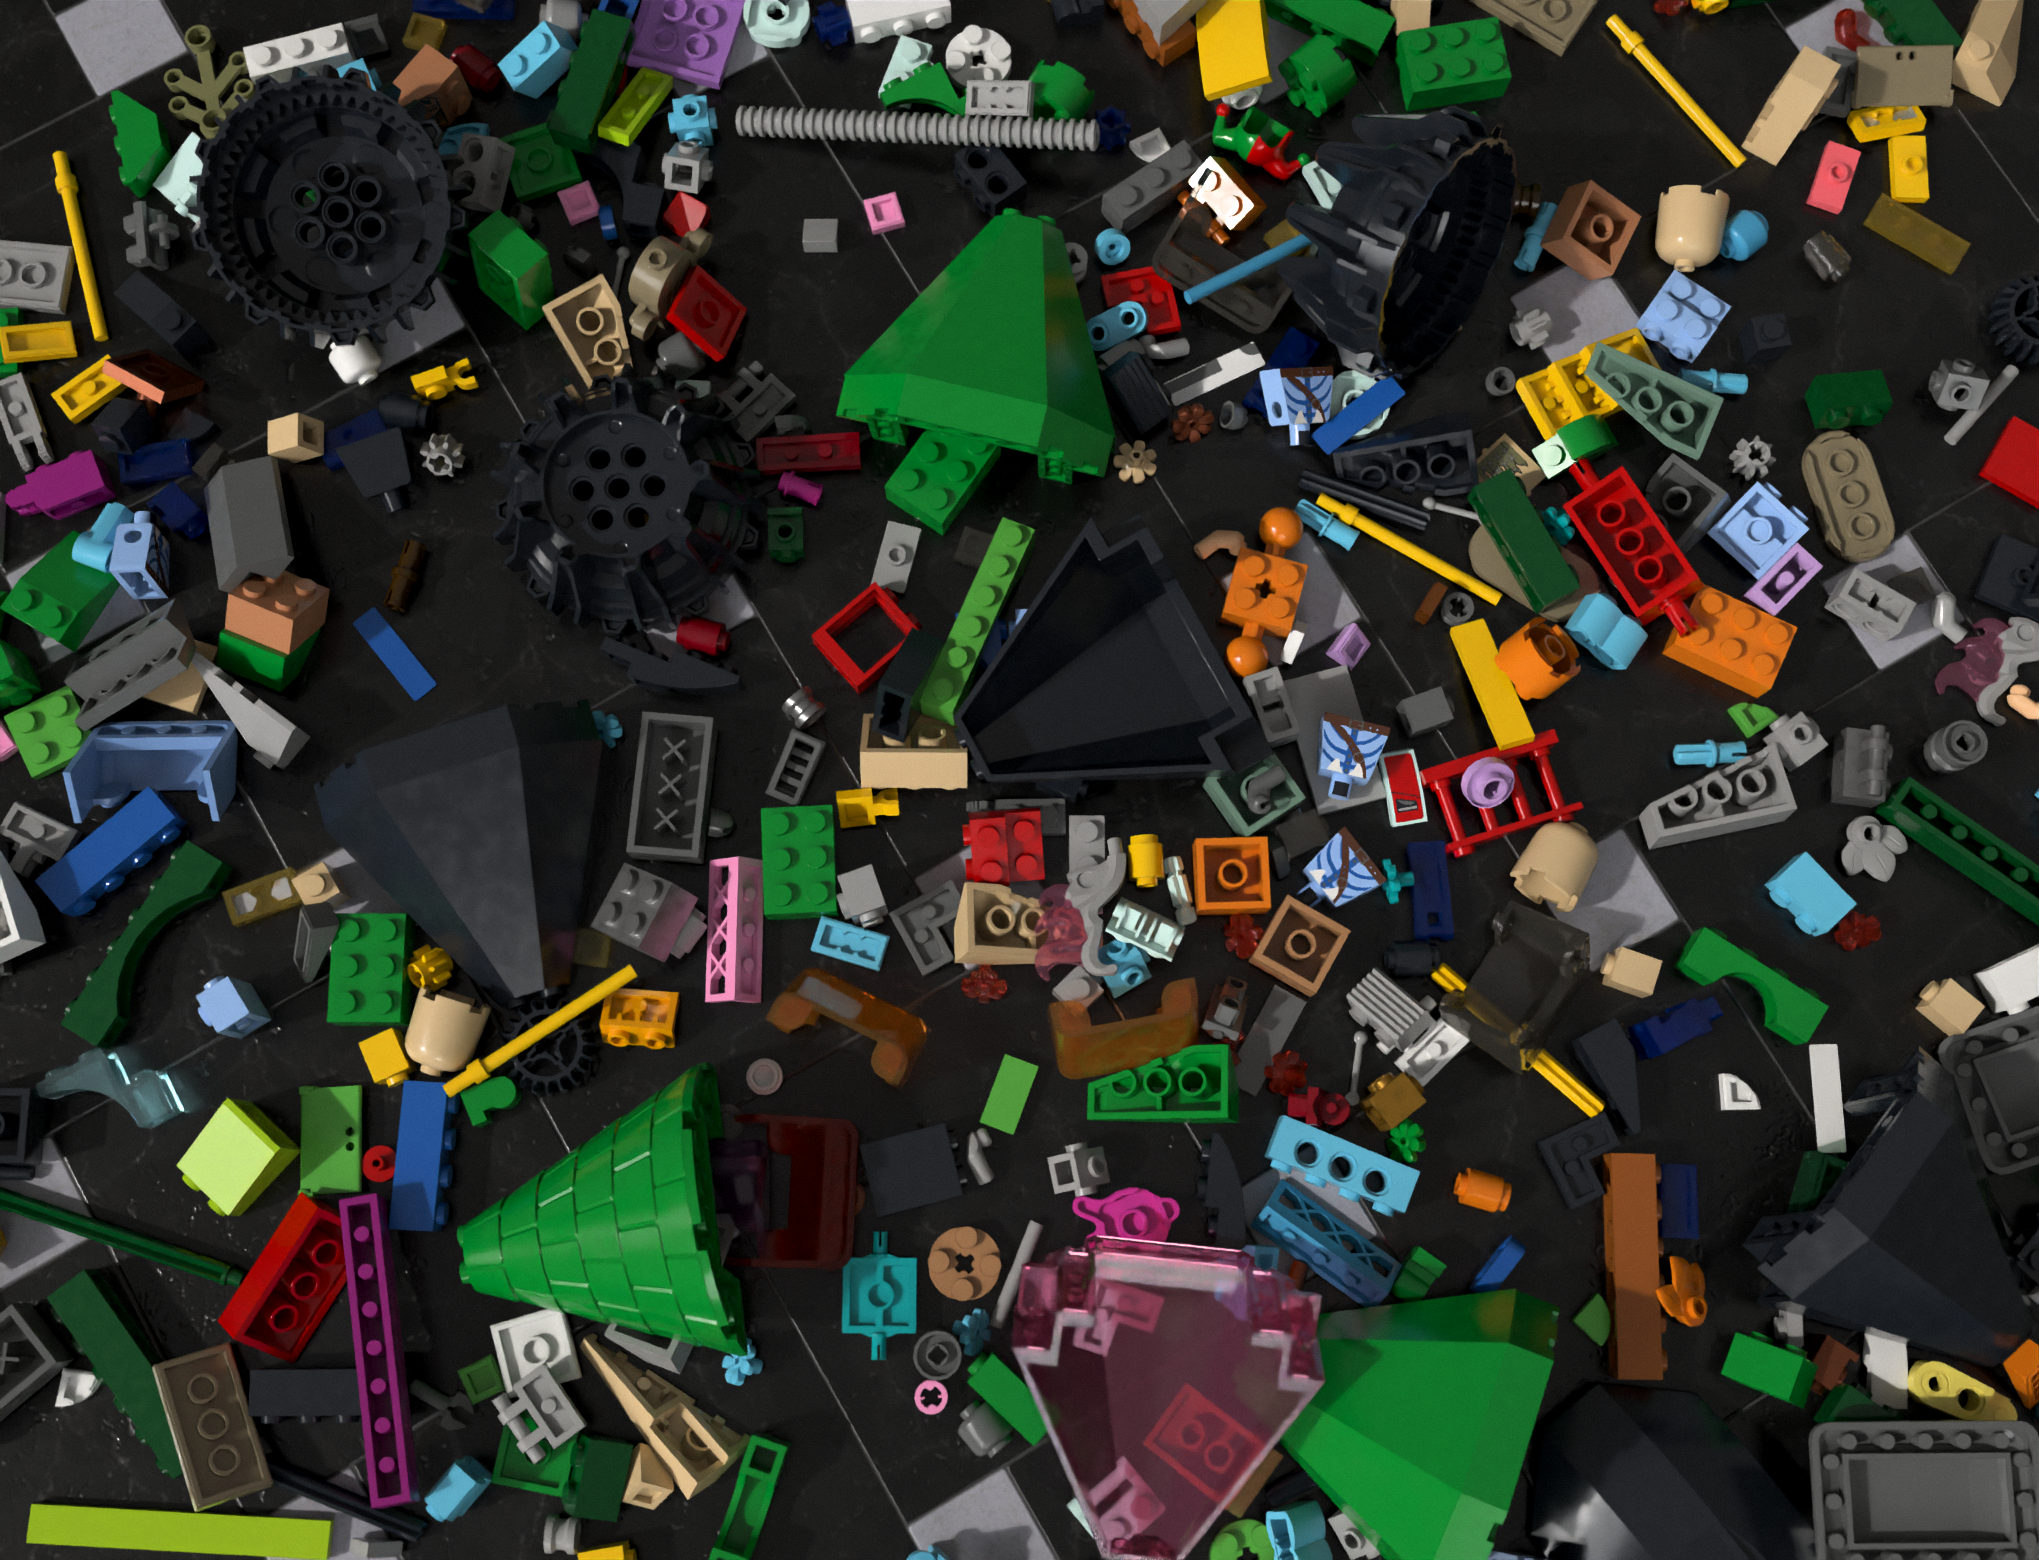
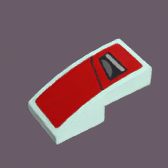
M1413 748L1381 753L1378 762L1380 776L1387 796L1390 825L1397 827L1428 821L1420 774Z

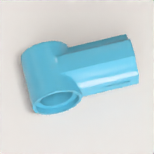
M117 502L107 503L89 532H82L78 536L73 546L72 559L102 572L110 573V562L117 526L134 523L135 513Z

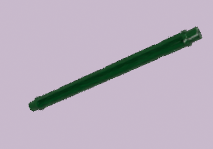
M0 1187V1209L14 1212L23 1217L189 1272L224 1286L230 1284L240 1287L247 1276V1272L236 1269L233 1264L198 1255L171 1244L115 1227L106 1222Z

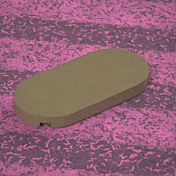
M1829 431L1818 436L1806 448L1802 457L1803 476L1823 536L1829 548L1846 561L1853 563L1869 562L1878 558L1888 549L1895 534L1894 518L1868 446L1859 438L1856 440L1854 437L1849 436L1850 433Z
M1482 524L1474 533L1469 543V555L1475 573L1488 584L1533 610ZM1562 546L1561 555L1567 565H1572L1577 571L1581 587L1572 597L1539 613L1542 617L1553 622L1569 621L1585 595L1599 593L1598 578L1593 568L1585 560Z

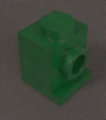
M802 507L767 508L768 551L770 557L776 558L779 562H794L797 560V557H805V516ZM780 531H792L791 535L786 538L779 535Z

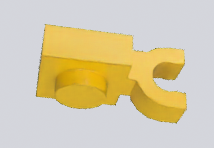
M468 358L456 362L454 366L447 369L442 365L411 376L414 389L419 396H424L426 400H438L445 397L447 392L455 390L454 385H458L461 389L465 390L479 387L474 376L466 379L461 378L465 371L472 369Z
M872 788L836 791L841 828L874 825L878 815H900L897 788L884 789L877 796H873Z

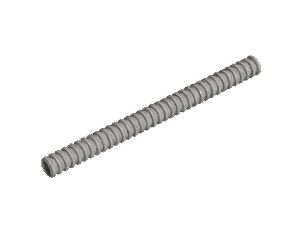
M740 105L736 112L737 132L740 136H746L748 133L751 137H755L758 133L760 137H766L769 134L772 138L779 134L781 138H786L789 135L790 138L795 139L799 135L801 139H806L807 136H810L811 139H816L820 136V139L826 140L829 136L831 140H837L840 137L841 140L846 141L850 137L852 141H857L858 138H861V141L865 142L871 138L873 142H877L879 139L882 142H888L891 139L893 143H898L900 139L903 143H908L909 140H912L914 144H918L922 140L924 144H929L930 141H933V144L936 145L943 141L945 145H949L950 142H954V145H960L961 142H964V145L970 146L972 142L975 146L985 143L986 147H990L992 143H995L996 147L1006 144L1008 148H1011L1013 144H1016L1017 148L1027 145V148L1031 149L1034 145H1037L1038 149H1043L1044 146H1048V149H1053L1054 146H1058L1059 150H1064L1065 146H1067L1069 150L1079 147L1081 151H1085L1086 147H1090L1091 151H1095L1099 144V123H1097L1096 119H1092L1091 123H1087L1086 119L1076 122V119L1071 118L1070 122H1066L1065 118H1060L1059 121H1055V118H1049L1048 121H1045L1043 117H1039L1038 121H1035L1033 117H1028L1027 120H1024L1022 116H1018L1017 120H1014L1012 116L1003 119L999 115L996 119H993L991 115H987L986 118L976 115L975 118H972L970 114H966L965 118H962L960 114H955L954 117H951L949 113H945L944 117H941L939 113H935L934 116H931L930 113H924L923 116H920V113L914 112L913 116H911L909 112H904L900 115L897 111L890 115L888 111H883L882 114H879L878 111L873 110L869 114L867 110H863L861 113L857 110H852L849 113L848 110L842 109L838 113L837 109H832L828 112L827 109L822 108L818 112L816 108H811L810 111L807 108H801L798 111L797 108L791 107L788 111L786 107H781L777 110L776 107L771 106L767 110L765 106H760L759 109L756 106H750L747 109L745 105Z

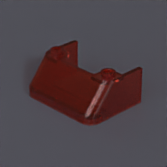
M772 1114L734 1115V1122L767 1124L766 1138L770 1149L780 1155H792L788 1229H772L768 1231L761 1240L759 1258L726 1257L725 1265L839 1269L844 1267L850 1261L853 1251L858 1132L854 1124L846 1119Z

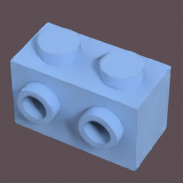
M229 976L216 977L204 985L205 990L196 995L201 1005L198 1008L201 1018L208 1026L213 1025L218 1034L242 1039L272 1020L251 983Z

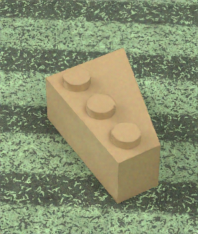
M1804 45L1771 93L1741 148L1776 166L1799 131L1806 130L1814 115H1817L1826 99H1829L1839 82L1834 77L1841 64Z

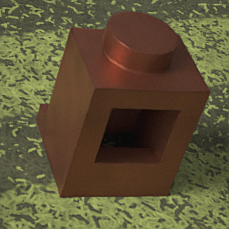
M1814 1334L1805 1350L1808 1352L1806 1359L1819 1365L1810 1390L1823 1395L1826 1389L1832 1390L1834 1386H1839L1847 1374L1845 1366L1848 1361L1857 1362L1860 1356L1828 1335Z

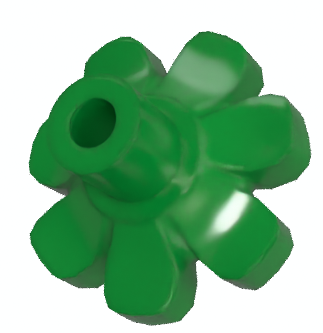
M1406 1118L1399 1125L1390 1129V1134L1394 1138L1386 1139L1385 1144L1387 1150L1391 1151V1160L1401 1164L1403 1161L1407 1164H1413L1417 1161L1416 1151L1423 1152L1426 1148V1140L1421 1138L1424 1133L1422 1125L1413 1124L1412 1119Z

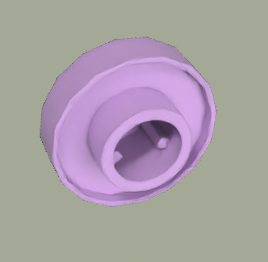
M1485 757L1475 761L1467 768L1462 776L1461 789L1464 796L1473 806L1492 808L1501 804L1509 797L1514 788L1515 778L1513 771L1502 759Z

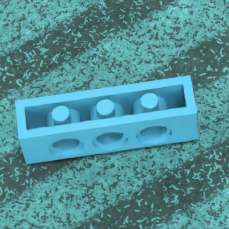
M1286 1115L1279 1116L1264 1155L1265 1158L1272 1160L1270 1167L1287 1174H1291L1292 1169L1306 1174L1304 1181L1323 1189L1326 1183L1339 1188V1196L1357 1203L1360 1197L1374 1203L1372 1206L1373 1210L1393 1217L1394 1212L1405 1213L1420 1174L1418 1170ZM1302 1143L1310 1144L1315 1150V1158L1310 1164H1305L1298 1158L1297 1150ZM1337 1157L1345 1159L1348 1163L1349 1171L1344 1178H1338L1332 1172L1331 1165ZM1371 1171L1377 1172L1382 1178V1187L1378 1192H1372L1366 1186V1176Z

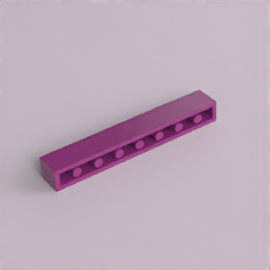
M377 1193L339 1200L371 1508L383 1509L420 1501L390 1229H388L387 1199Z

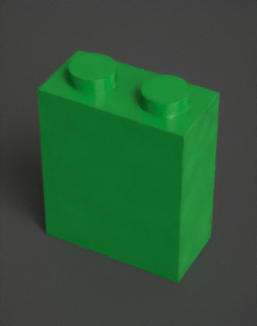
M994 1350L988 1356L982 1351L968 1366L967 1371L971 1375L968 1377L967 1383L1033 1446L1038 1443L1060 1418L1058 1411Z

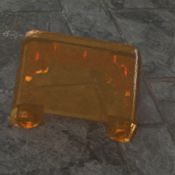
M807 968L802 971L775 1000L766 1020L773 1027L789 1035L793 1029H798L804 1024L814 1027L821 1013L877 1041L878 1043L871 1058L872 1067L880 1077L885 1079V1083L902 1090L927 1039V1028L924 1022L917 1016L819 968Z
M1195 978L1169 983L1163 990L1161 995L1162 1007L1156 1009V1015L1091 1026L1087 1009L1077 1001L1067 1000L1050 1003L1047 1013L1059 1071L1069 1079H1082L1121 1072L1150 1063L1153 1059L1175 1054L1186 1047L1199 1045L1198 993Z

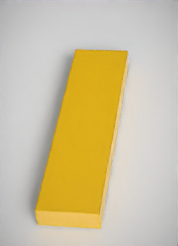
M1484 618L1451 627L1450 636L1499 750L1502 751L1533 742L1535 734L1514 686L1506 672L1500 670L1495 663V655L1499 652Z

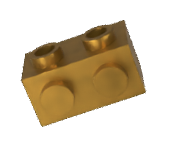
M1389 1072L1386 1075L1380 1076L1367 1087L1371 1093L1358 1104L1379 1131L1382 1132L1396 1127L1427 1101L1421 1095L1425 1092L1424 1088L1413 1075L1407 1077L1402 1072L1393 1076Z

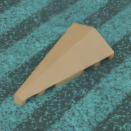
M592 1333L583 1339L580 1345L581 1350L688 1500L713 1484L747 1450L751 1438L745 1433L743 1436H740L725 1426V1419L719 1415H716L714 1418L694 1405L695 1400L657 1374L649 1369L643 1372L628 1362V1355L622 1351L616 1354L599 1343L596 1334Z

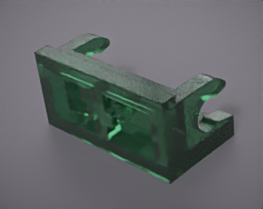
M1818 1150L1804 1151L1787 1214L1815 1210L1846 1168L1848 1162Z

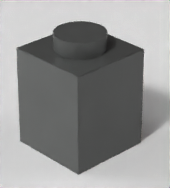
M1441 686L1403 699L1396 707L1408 740L1448 726L1454 719L1452 714L1455 713L1449 694L1444 695Z

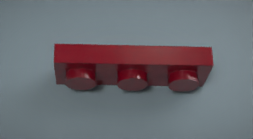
M859 432L756 438L757 470H760L762 475L783 474L784 471L788 473L791 471L804 473L861 469Z

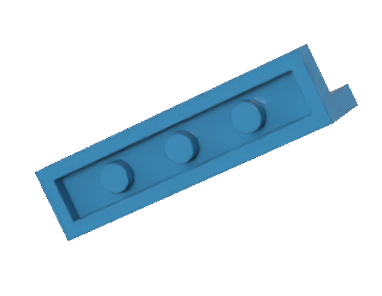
M1283 1179L1276 1185L1269 1200L1250 1225L1297 1260L1307 1264L1311 1270L1364 1308L1376 1307L1388 1295L1402 1267V1264ZM1281 1194L1294 1203L1296 1210H1290L1278 1201ZM1311 1219H1317L1323 1223L1326 1231L1321 1232L1315 1228ZM1341 1240H1346L1352 1244L1356 1253L1347 1251L1343 1247ZM1371 1262H1377L1388 1270L1386 1278L1374 1270Z

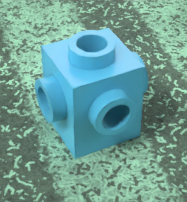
M688 94L678 99H672L674 112L668 113L671 134L677 133L679 142L684 140L694 141L700 147L714 145L712 129L718 128L715 108H709L706 95Z
M1117 939L1099 948L1098 959L1104 965L1115 964L1118 968V973L1115 976H1100L1114 998L1119 997L1152 977L1146 965L1151 959L1145 949Z

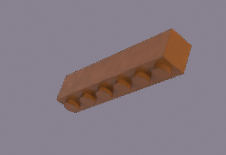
M1602 1154L1603 1190L1605 1192L1603 1195L1606 1304L1611 1320L1608 1335L1609 1377L1631 1380H1663V1371H1666L1668 1366L1667 1352L1665 1349H1662L1661 1333L1666 1331V1316L1664 1311H1661L1660 1300L1656 1293L1658 1287L1665 1285L1664 1276L1662 1273H1659V1258L1663 1257L1664 1252L1663 1239L1661 1236H1658V1221L1662 1219V1203L1660 1199H1657L1656 1184H1659L1661 1180L1660 1164L1655 1162V1154Z

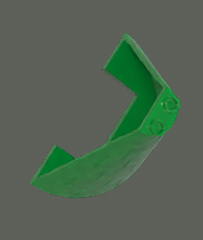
M709 1062L694 1065L667 1087L661 1088L631 1112L622 1115L589 1141L580 1144L553 1166L541 1171L514 1193L506 1195L468 1221L467 1224L459 1225L457 1228V1238L459 1245L463 1248L464 1261L460 1262L459 1273L463 1284L471 1283L474 1290L479 1293L516 1302L522 1301L563 1314L567 1312L608 1325L613 1323L698 1347L703 1345L732 1355H738L739 1357L747 1356L748 1347L740 1280L726 1270L721 1262L708 1138L724 1137L716 1067Z

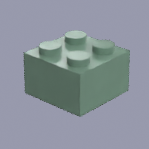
M1275 753L1237 774V777H1207L1203 784L1204 789L1238 837L1255 836L1299 807L1306 798ZM1279 765L1284 771L1287 780L1271 789L1270 810L1265 814L1251 812L1246 801L1250 781L1270 768Z

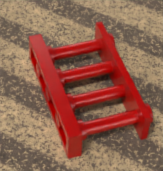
M1555 729L1535 734L1534 741L1502 751L1497 746L1419 772L1422 789L1430 787L1432 792H1436L1453 842L1448 843L1441 849L1443 856L1454 853L1455 858H1460L1476 852L1474 847L1476 845L1552 821L1569 823L1575 820L1574 814L1584 808L1582 802L1566 806L1548 757L1551 754L1550 749L1559 742ZM1527 756L1530 757L1531 761L1535 760L1553 809L1536 816L1532 814L1515 767L1518 765L1517 759ZM1485 757L1502 759L1514 774L1515 783L1510 795L1520 821L1500 827L1493 807H1478L1486 832L1467 837L1449 788L1452 785L1450 780L1462 777L1467 768L1477 760Z

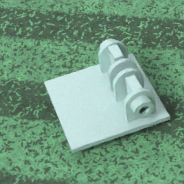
M191 132L153 183V186L176 205L175 210L184 217L188 216L197 223L200 217L188 213V207H197V185L189 182V177L201 175L203 164L194 153L201 138L194 132Z
M1121 897L1105 931L1121 942L1132 943L1145 949L1153 957L1164 958L1171 962L1186 927L1180 926L1173 920Z

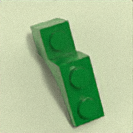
M930 61L921 64L913 70L914 76L902 81L901 77H897L883 85L885 91L880 93V99L886 110L903 104L922 103L942 108L954 116L955 114H960L962 118H965L967 88L961 91L963 97L958 99L940 62L933 66Z

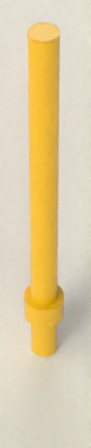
M1617 14L1610 17L1606 24L1622 41L1621 46L1629 55L1632 53L1736 169L1745 163L1747 158L1643 44L1645 40L1637 31L1632 32Z
M57 151L53 153L57 172L55 183L58 194L62 195L94 339L99 342L109 339L76 196V193L79 191L76 176L71 174L67 153L65 151Z
M1323 492L1315 503L1317 506L1330 513H1335V516L1339 517L1338 520L1349 527L1350 525L1355 526L1496 606L1502 596L1501 592L1358 513L1359 509L1349 503L1344 505Z
M629 964L483 1060L480 1058L474 1060L466 1066V1071L443 1085L445 1092L451 1098L474 1082L479 1084L491 1076V1071L638 976L636 971Z

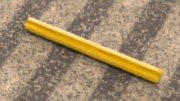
M1446 963L1439 964L1438 971L1432 972L1431 978L1587 1115L1590 1117L1596 1116L1603 1110L1606 1104L1598 1095Z

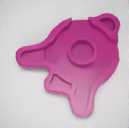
M1128 1187L1116 1191L1103 1199L1079 1196L1074 1199L1072 1204L1075 1214L1094 1222L1096 1225V1230L1086 1237V1244L1101 1256L1100 1274L1117 1280L1129 1264L1144 1260L1156 1254L1163 1247L1172 1223L1180 1215V1206L1175 1199L1160 1197L1138 1187Z

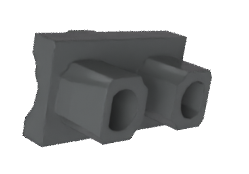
M140 200L133 203L134 213L123 218L125 231L128 235L136 238L137 243L126 249L127 261L137 267L152 266L160 271L169 269L168 249L171 248L170 241L180 236L179 227L176 224L169 223L168 216L163 211L146 206V202Z
M1228 976L1223 987L1215 985L1202 1026L1210 1036L1220 1040L1228 1038L1234 1041L1237 1040L1249 1001V997L1244 995L1248 986L1247 982Z

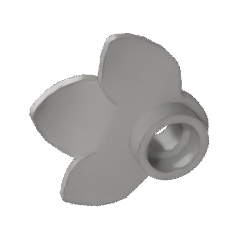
M1863 815L1855 818L1848 825L1847 838L1849 842L1842 850L1841 858L1847 875H1855L1864 868L1873 878L1887 882L1895 870L1896 859L1894 855L1907 851L1908 844L1905 836L1895 826L1881 825L1875 817ZM1866 828H1869V836L1866 839L1864 832Z

